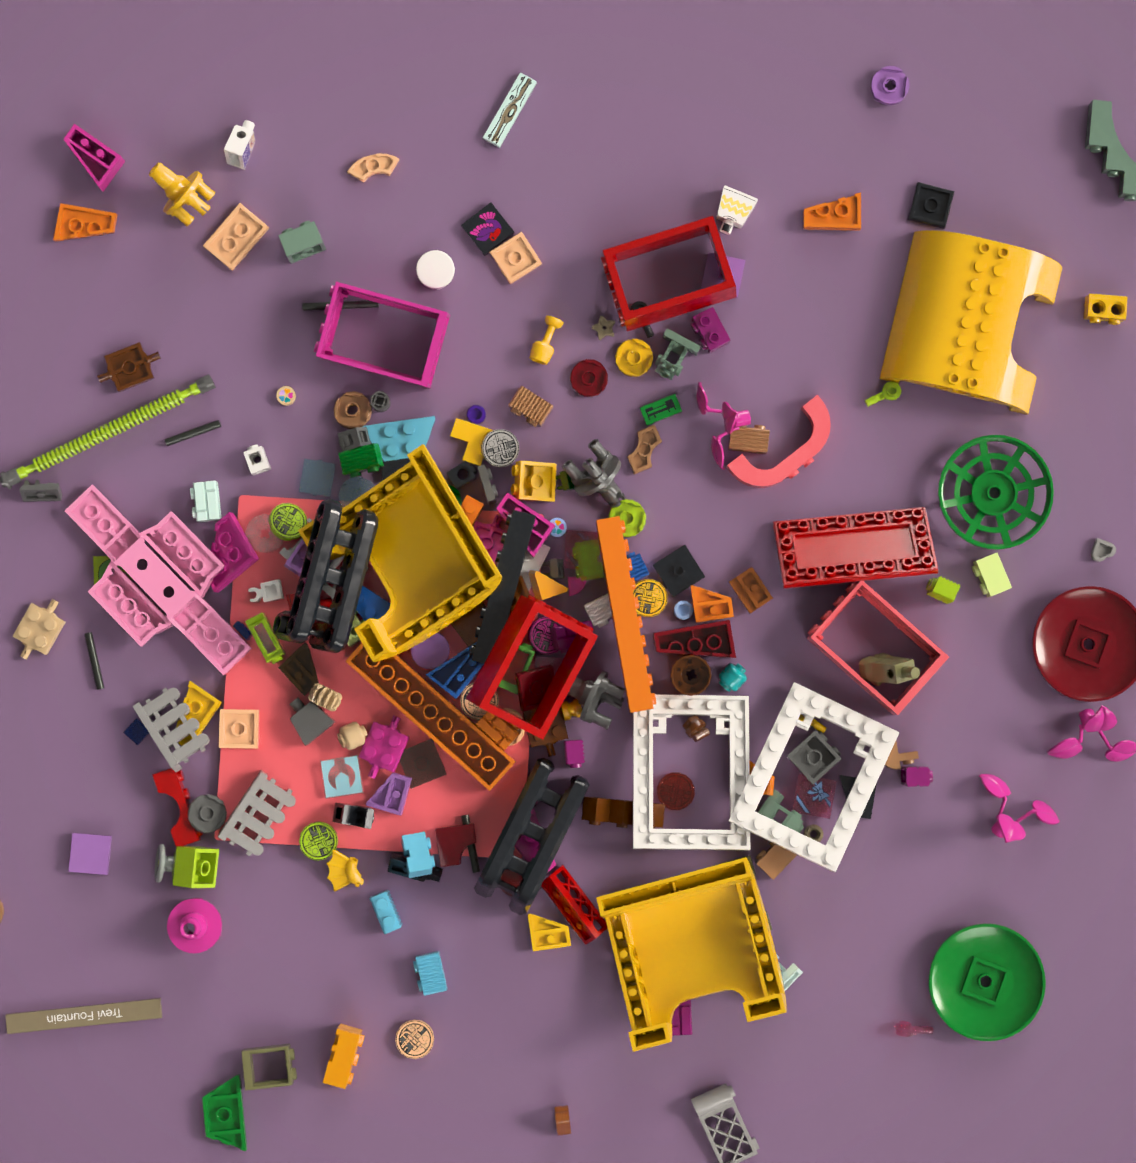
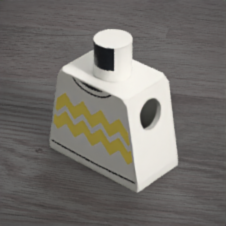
M724 186L716 218L723 222L720 232L730 235L733 226L741 229L756 206L758 199Z

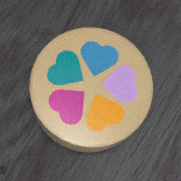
M283 386L277 391L276 397L280 404L289 406L295 402L296 393L291 387Z

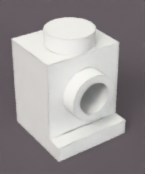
M258 444L248 447V451L243 452L253 476L271 470L262 446L258 447ZM257 456L261 458V461L259 463H255L254 461L255 457Z

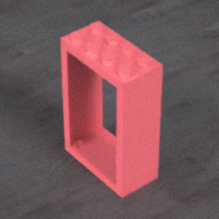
M864 581L852 582L845 589L847 594L839 596L833 603L835 607L832 610H827L820 617L822 622L819 625L814 624L807 632L809 634L807 640L892 715H899L949 656ZM856 595L865 598L930 656V662L920 672L919 677L914 679L896 700L892 699L889 702L821 641L824 638L821 635Z

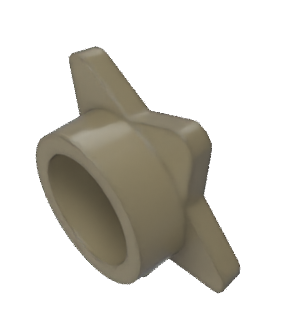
M600 316L599 323L591 327L598 332L599 340L605 336H615L612 330L615 324L614 320L607 321L603 316Z

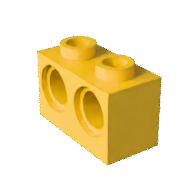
M1089 293L1085 297L1084 319L1089 320L1090 323L1108 321L1110 325H1119L1120 322L1126 320L1128 297ZM1092 305H1097L1100 308V313H1094ZM1112 306L1118 308V315H1114L1111 312Z

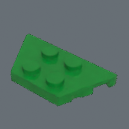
M238 1074L202 1097L205 1133L208 1138L219 1140L226 1145H232L240 1148L242 1151H246L247 1140L241 1077Z

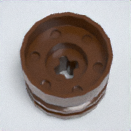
M686 655L678 659L671 671L672 684L676 690L689 696L698 695L705 691L710 684L712 676L711 668L707 661L697 655ZM693 669L697 677L689 680L686 672H690Z

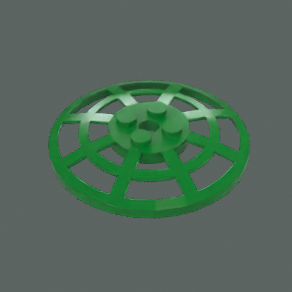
M1006 435L981 436L962 445L947 460L938 483L939 506L949 527L966 542L984 549H1007L1031 539L1045 524L1053 504V481L1049 468L1043 458L1025 442ZM987 442H1005L1018 448L1012 457L1001 453H988ZM979 444L980 456L969 461L963 468L953 463L962 452ZM1024 452L1028 453L1038 464L1043 474L1042 478L1032 480L1027 469L1019 462ZM990 459H999L1008 463L1003 471L992 470ZM982 461L984 473L976 478L967 472L973 465ZM1014 467L1022 473L1026 482L1015 483L1014 479L1010 476ZM948 470H951L958 475L954 486V499L944 501V481ZM964 479L972 484L971 495L960 497V486ZM1046 485V502L1043 513L1040 516L1031 511L1034 502V487ZM991 488L998 489L999 496L997 498H992L989 495ZM1028 489L1026 507H1023L1016 503L1018 491ZM973 502L974 506L979 510L974 519L970 518L962 506L963 504ZM957 506L961 516L970 524L965 534L952 522L946 508ZM1013 509L1021 514L1015 521L1006 525L1004 513ZM985 515L995 516L998 527H988L980 523ZM1026 517L1036 522L1035 526L1027 534L1011 541L1008 530L1018 526ZM977 529L988 533H1000L1003 543L987 544L976 541L972 537Z

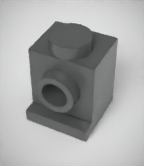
M356 427L337 433L342 452L371 444L367 427Z

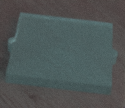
M305 459L299 492L313 494V496L330 497L336 464L323 462L321 459L318 461Z

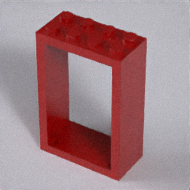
M713 216L603 250L604 257H601L605 274H608L606 277L616 309L620 308L617 312L621 326H625L627 331L737 297L736 285ZM709 235L723 279L722 283L643 308L629 310L615 262L698 236Z
M521 595L466 699L483 710L543 740L598 635L592 633L593 628L531 595H528V597ZM538 612L577 634L534 716L528 722L494 705L490 701Z

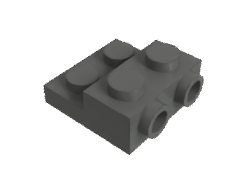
M816 730L786 756L812 785L841 760L839 750L835 746L831 747L826 742L828 740L821 731L818 733Z

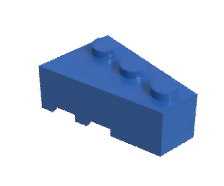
M362 585L356 608L357 612L364 621L369 618L380 619L389 610L390 603Z
M472 645L426 674L455 699L461 695L484 665L483 663L472 661V656H469Z

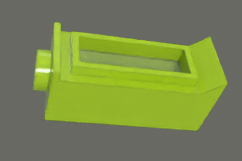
M261 612L246 620L245 623L262 652L266 663L272 662V664L283 660L282 656L286 653L278 638L274 635L273 628L265 613Z

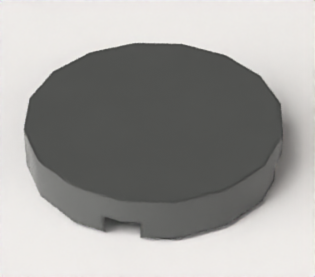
M211 794L195 798L190 803L187 811L190 825L202 833H212L220 829L225 823L227 816L223 801Z

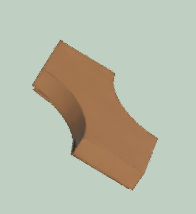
M655 424L637 432L638 446L632 454L627 456L634 475L652 468V451L658 444L662 443Z

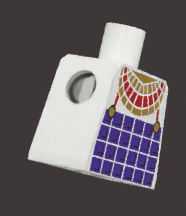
M244 120L242 127L234 126L224 148L227 164L245 170L255 144L253 132L255 124L253 122Z

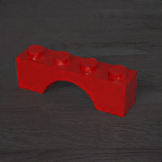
M170 768L152 774L158 793L172 796L180 808L179 820L170 830L175 846H185L201 840L202 832L195 830L188 821L187 811L190 805L188 799L191 797L188 788H184L182 781L185 779L182 770L175 772Z

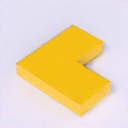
M456 418L450 437L468 442L462 460L481 466L483 461L481 444L487 433L493 430Z

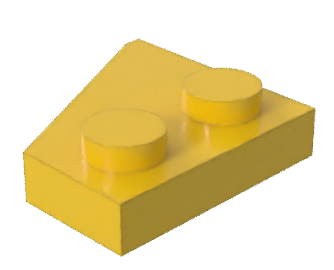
M531 913L528 914L533 951L571 946L569 926Z

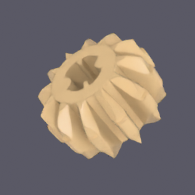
M319 683L314 684L308 696L311 702L330 711H336L342 699L340 693Z

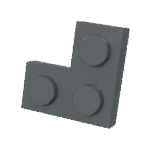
M485 464L478 466L489 505L496 503L495 498L499 496L495 484L491 485L490 480L493 479L490 468L486 469Z

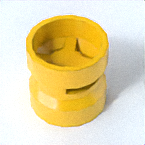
M574 699L571 703L567 701L562 703L565 721L570 720L572 716L580 718L582 707L577 699Z

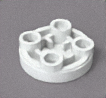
M433 250L420 257L416 272L424 286L440 290L452 281L455 267L452 259L446 253Z

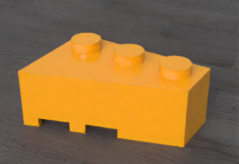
M344 1024L338 1026L323 1083L346 1089L347 1084L351 1085L354 1073H351L352 1066H356L359 1059V1054H356L358 1046L362 1047L365 1037L362 1035V1029Z

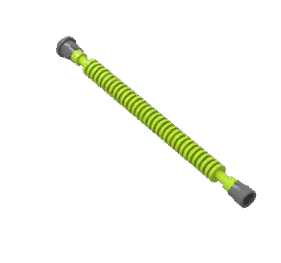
M209 374L195 380V383L189 385V388L181 392L179 389H176L177 394L172 391V396L169 393L167 394L168 398L165 395L162 396L163 401L161 398H158V402L156 400L153 401L154 405L152 402L149 403V406L145 404V409L141 406L140 410L138 408L135 409L136 413L133 410L131 414H126L127 417L123 415V420L121 417L117 418L118 421L114 419V424L110 421L109 426L107 423L104 424L105 428L100 426V430L96 428L95 431H91V434L87 432L86 435H82V438L79 436L77 439H73V442L69 441V445L65 443L64 446H59L60 449L56 447L55 451L52 449L50 450L51 453L48 451L46 455L42 454L37 459L34 458L33 463L26 467L22 466L17 469L15 467L7 472L2 471L0 473V483L4 488L12 489L13 485L22 482V479L28 477L29 473L38 470L40 473L42 469H47L46 466L51 468V465H56L55 462L59 464L60 460L63 462L65 461L64 458L67 460L69 456L73 457V453L77 455L78 452L82 453V449L86 451L87 448H91V445L93 447L96 446L95 442L98 445L100 441H105L104 438L108 440V435L110 438H113V433L117 436L118 432L119 434L123 433L122 429L125 432L127 428L131 429V425L135 427L136 424L140 425V421L144 423V418L148 421L149 417L151 419L154 418L153 414L156 417L158 416L157 412L159 414H162V410L166 412V407L168 410H171L170 405L175 408V403L177 406L180 405L179 401L182 404L185 403L184 398L191 395L195 396L199 393L204 394L216 388L211 376Z

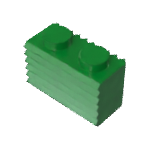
M377 443L338 453L343 475L350 476V478L362 476L361 472L368 471V473L377 472L379 467L384 466L380 447Z

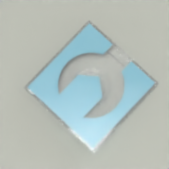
M359 755L320 760L325 799L364 793Z

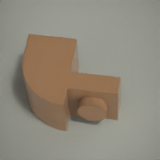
M895 741L884 766L890 769H901L900 761H903V765L914 763V759H919L918 751L898 754L897 742Z

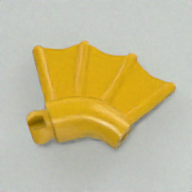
M332 850V858L326 864L329 867L327 879L332 882L333 891L336 892L350 883L354 884L355 887H359L360 884L362 885L364 879L361 878L362 876L357 870L358 859L354 857L348 858L340 852Z

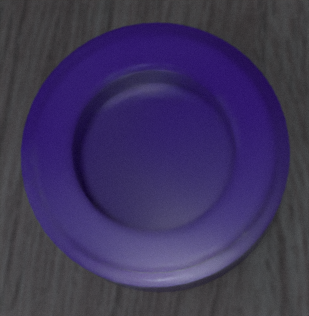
M473 405L467 410V418L470 423L478 425L485 420L486 412L482 406Z

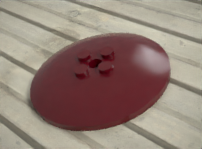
M1085 586L1068 590L1049 602L1037 619L1032 637L1034 660L1045 681L1062 695L1085 702L1111 699L1133 685L1136 681V608L1132 603L1112 590L1096 586ZM1086 639H1090L1093 642V647L1090 650L1085 649L1083 645Z

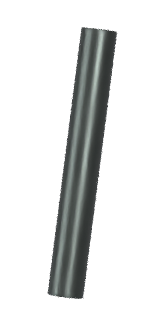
M216 420L165 439L167 446L222 426L220 421Z
M92 632L85 633L97 690L104 689Z
M469 814L461 816L463 825L471 824ZM474 843L468 846L472 871L476 873L480 872V866Z

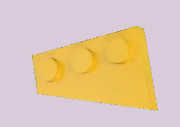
M189 681V689L183 703L190 707V712L185 717L187 720L195 718L199 721L200 726L195 731L198 736L207 726L222 702L194 682ZM181 719L177 721L176 728L183 724ZM188 735L179 741L178 744L183 746L193 738L191 735Z

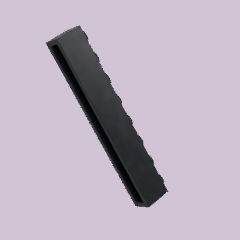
M513 510L512 514L508 513L506 525H509L507 533L503 532L500 542L504 544L503 549L498 551L495 562H498L497 569L502 576V580L492 594L486 598L488 600L487 607H482L480 618L483 619L482 625L477 626L475 637L478 638L476 645L472 644L469 655L472 656V661L485 663L508 620L535 523V515Z

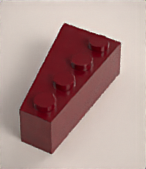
M730 620L653 632L656 652L736 658Z

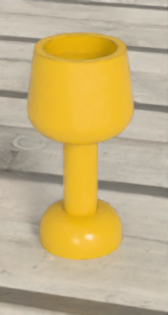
M549 315L545 317V323L548 327L543 340L535 341L532 344L529 356L532 361L542 365H547L554 353L553 347L549 345L554 330L561 328L564 323L560 319Z

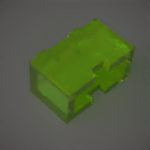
M598 539L575 543L576 547L572 548L573 558L578 559V566L575 567L576 577L581 578V582L603 579L602 562L598 563L597 556H600Z

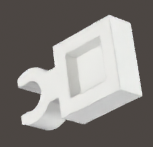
M279 579L260 583L261 589L254 587L248 589V592H256L257 594L254 599H250V602H259L262 598L263 602L284 599L281 580Z

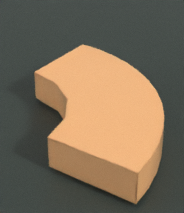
M382 153L363 157L357 160L347 173L363 183L375 174L390 176L399 162V158Z

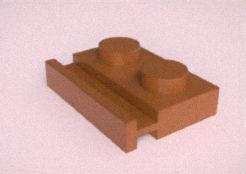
M750 567L728 582L749 614L773 599L753 567Z

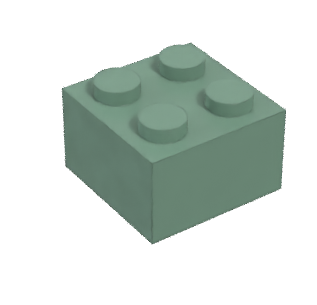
M305 221L300 224V227L285 229L282 231V234L278 235L291 264L326 250L314 221Z

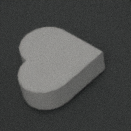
M1096 538L1091 551V558L1095 562L1103 561L1106 557H1112L1116 553V547L1110 542Z

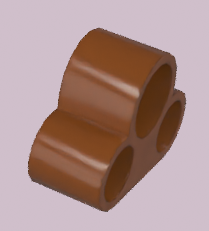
M568 1105L555 1107L558 1136L571 1134Z

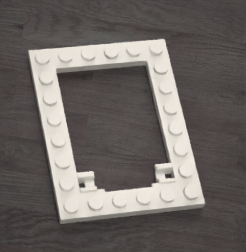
M794 682L729 822L835 873L899 732ZM800 714L806 716L803 722L798 720ZM814 717L819 719L821 717L854 733L860 739L853 753L865 759L826 845L755 812L794 727L797 726L808 731ZM865 745L870 747L868 753L863 751Z
M655 694L656 704L653 705L654 709L633 712V849L750 851V832L731 822L730 830L653 829V734H666V718H672V715L710 716V719H715L716 735H729L731 817L750 776L749 696ZM653 721H658V727H653ZM724 722H729V728H724Z

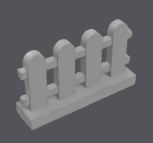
M164 688L162 690L163 694L152 701L150 699L146 700L147 704L145 706L138 702L132 707L170 767L175 772H178L182 769L180 762L184 761V763H187L189 761L188 757L199 750L201 752L205 751V746L208 745L210 739L204 733L196 735L195 731L200 726L199 721L195 718L187 720L185 717L190 712V707L186 703L177 705L175 702L180 697L179 690L177 688L169 690ZM171 704L173 709L161 716L159 711ZM154 715L156 720L152 721L150 717ZM181 719L183 724L170 731L168 727ZM164 730L166 735L162 737L160 732ZM191 735L193 739L180 747L178 742ZM174 746L176 750L172 752L170 747Z
M260 770L218 834V838L223 841L229 838L231 845L237 843L245 848L248 856L251 854L259 856L263 853V846L259 843L262 837L265 839L273 838L274 830L270 825L273 821L282 823L285 820L284 813L280 811L284 805L292 807L296 803L295 797L291 795L293 792L291 789L283 790L274 784L276 780L273 778L269 781L266 779L268 774ZM259 789L263 791L260 797L256 795ZM267 794L280 801L277 807L264 800ZM248 805L252 807L249 813L245 811ZM256 811L269 818L266 823L253 816ZM237 822H240L242 824L236 829L234 826ZM245 827L258 834L255 840L243 833Z

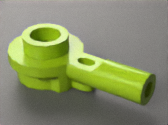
M887 382L883 386L882 392L864 400L866 406L869 407L883 399L896 400L901 395V387L896 382Z

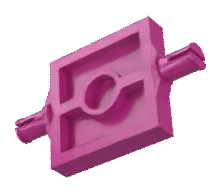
M498 515L495 516L492 524L476 521L473 526L496 567L498 566V562H495L497 553L502 551L504 545L500 543L503 532H506L499 528L503 518Z
M393 715L389 726L373 722L359 754V758L368 761L372 765L368 776L375 779L379 768L395 772L409 740V736L400 733L396 729L401 719Z

